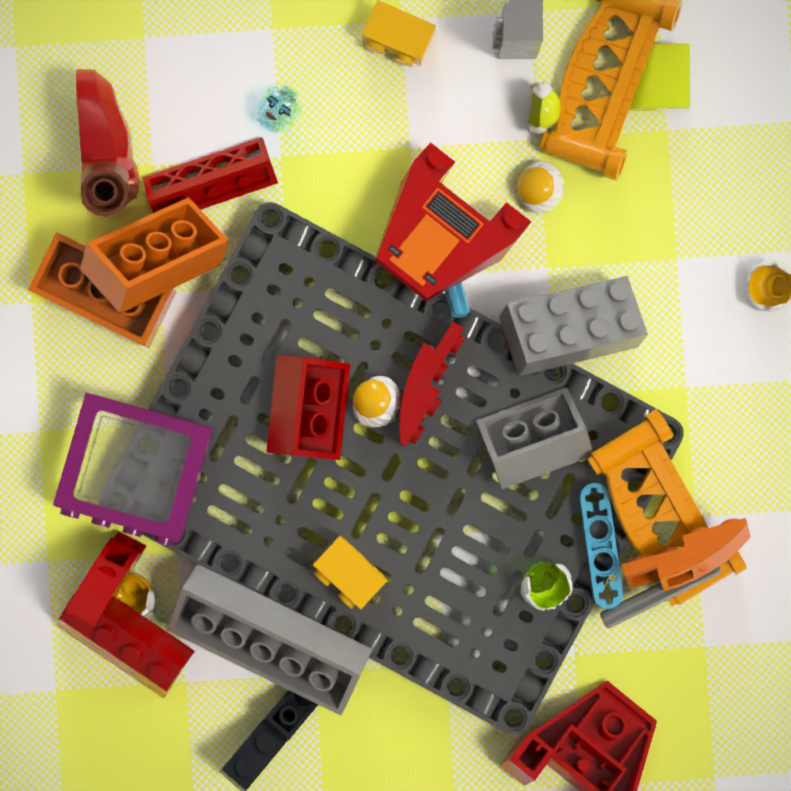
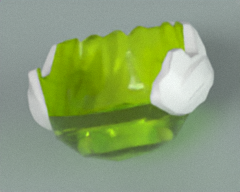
M549 561L538 562L533 565L526 573L521 584L523 599L540 611L555 609L556 605H562L563 601L568 600V596L571 595L573 590L571 574L568 569L562 564H555Z

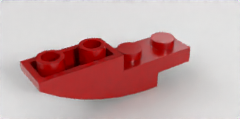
M452 322L436 349L424 342L408 375L403 392L399 424L400 444L405 447L409 441L416 444L425 429L420 425L426 414L432 417L442 402L437 397L440 390L430 385L432 380L439 382L448 368V365L443 363L449 352L456 355L466 339L461 336L464 328L455 322Z
M118 531L114 538H110L91 566L63 616L93 631L116 598L120 587L143 556L147 545Z

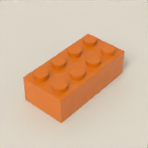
M188 197L86 243L80 270L121 314L221 266L229 240Z
M56 232L28 290L140 345L150 348L177 291L175 289L168 290L120 314L80 270L86 246Z

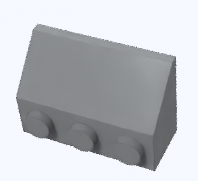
M510 0L503 7L501 17H496L493 31V50H499V59H537L543 42V0Z
M567 387L476 420L501 489L592 456L593 450L587 429Z

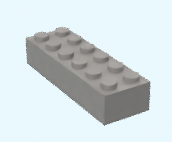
M199 564L196 565L182 587L167 631L342 716L373 649Z

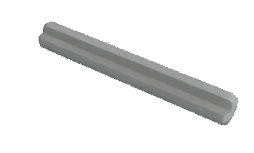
M720 567L699 579L665 592L660 582L622 601L616 608L601 611L600 617L605 627L610 629L721 573Z

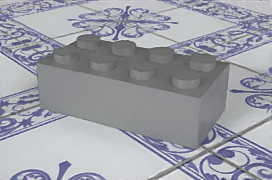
M628 275L507 303L499 317L518 376L635 349L640 346L648 335Z

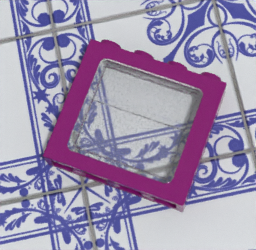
M86 392L53 506L61 508V515L79 519L80 514L92 517L91 523L110 528L111 523L124 526L122 530L124 533L138 537L142 536V532L155 535V542L173 546L174 541L180 542L183 540L214 429Z

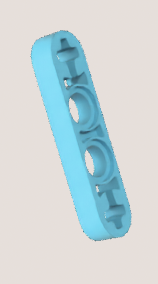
M589 483L581 489L579 503L592 596L598 606L604 609H613L621 603L623 589L610 496L608 490L603 485ZM591 488H595L597 493H602L603 499L598 500L597 503L598 511L605 509L606 516L594 515L587 518V511L594 512L592 502L585 500V495L591 493ZM596 520L604 521L608 527L606 536L601 539L593 538L589 531L590 525ZM602 552L608 553L612 558V565L606 571H599L594 565L595 557ZM615 574V580L608 579L610 589L616 590V596L611 597L610 603H606L604 598H599V593L604 591V583L602 580L596 583V576L607 577Z

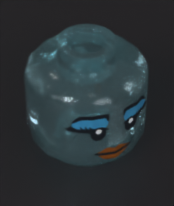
M286 84L282 88L277 86L268 87L256 104L255 111L258 115L256 120L275 134L279 131H289L302 113V105L297 100L300 96L299 93Z

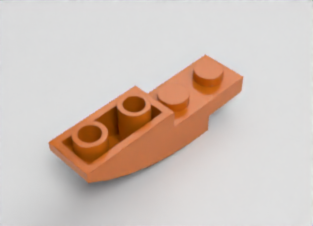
M732 518L714 527L695 528L688 534L682 535L685 545L683 548H667L660 554L650 557L638 556L631 559L628 563L621 564L629 589L660 581L665 592L690 583L713 571L731 558L750 539L746 518Z

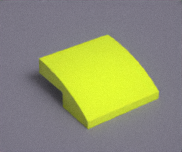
M690 43L653 44L629 111L689 109Z

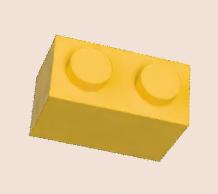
M377 0L362 33V41L367 43L366 48L373 52L383 54L386 51L395 55V60L405 66L412 67L413 64L421 66L435 35L436 25Z
M341 535L313 564L317 568L314 575L326 586L333 583L341 591L338 597L351 609L355 605L362 609L388 581V578Z

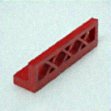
M263 137L142 177L147 199L153 213L188 197L201 210L278 184ZM257 150L261 151V155L249 159L245 158L249 153ZM229 162L225 167L215 168L219 163ZM198 172L196 177L185 179L187 174ZM163 182L168 183L166 187L153 191L152 186Z

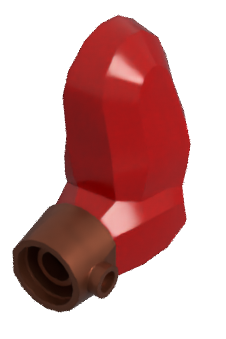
M76 69V95L82 162V204L93 214L107 217L115 215L133 199H137L140 182L138 166L133 160L132 133L121 111L112 84L95 69Z

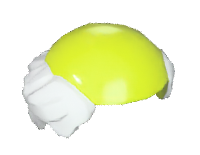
M546 81L534 82L530 85L532 104H530V117H528L527 123L531 127L529 131L538 134L546 132L548 128L553 126L559 119L561 112L560 99Z

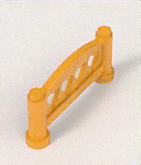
M595 0L600 2L601 6L584 29L570 56L559 92L560 116L556 122L555 130L544 133L540 149L545 150L547 154L604 172V177L615 181L619 179L626 161L627 150L616 147L659 28L669 31L674 30L682 9V0ZM613 17H619L634 35L615 41L604 39V33L610 29L608 25L609 20ZM601 47H608L622 63V66L596 71L593 68V63L599 59L597 55L598 50ZM592 76L598 77L612 94L591 101H585L582 98L583 91L588 88L586 82ZM580 106H586L601 124L579 131L571 128L572 121L577 118L575 114L576 109Z
M657 409L645 415V421L592 452V456L587 458L590 467L596 475L600 473L605 475L610 499L620 525L637 553L645 557L660 554L667 548L685 547L682 535L688 534L695 528H709L662 445L673 438V433ZM626 468H649L640 487L636 491H629L628 481L623 480L621 477L622 471ZM640 495H664L652 517H644L643 508L637 506L636 501ZM656 521H679L669 541L665 544L658 543V534L652 532L653 523ZM737 551L731 558L719 566L721 570L719 575L669 599L670 605L672 607L676 604L681 605L730 574L738 575L745 571L747 566L740 553Z

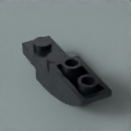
M288 690L240 745L219 773L240 791H246L286 742L291 739L318 704Z

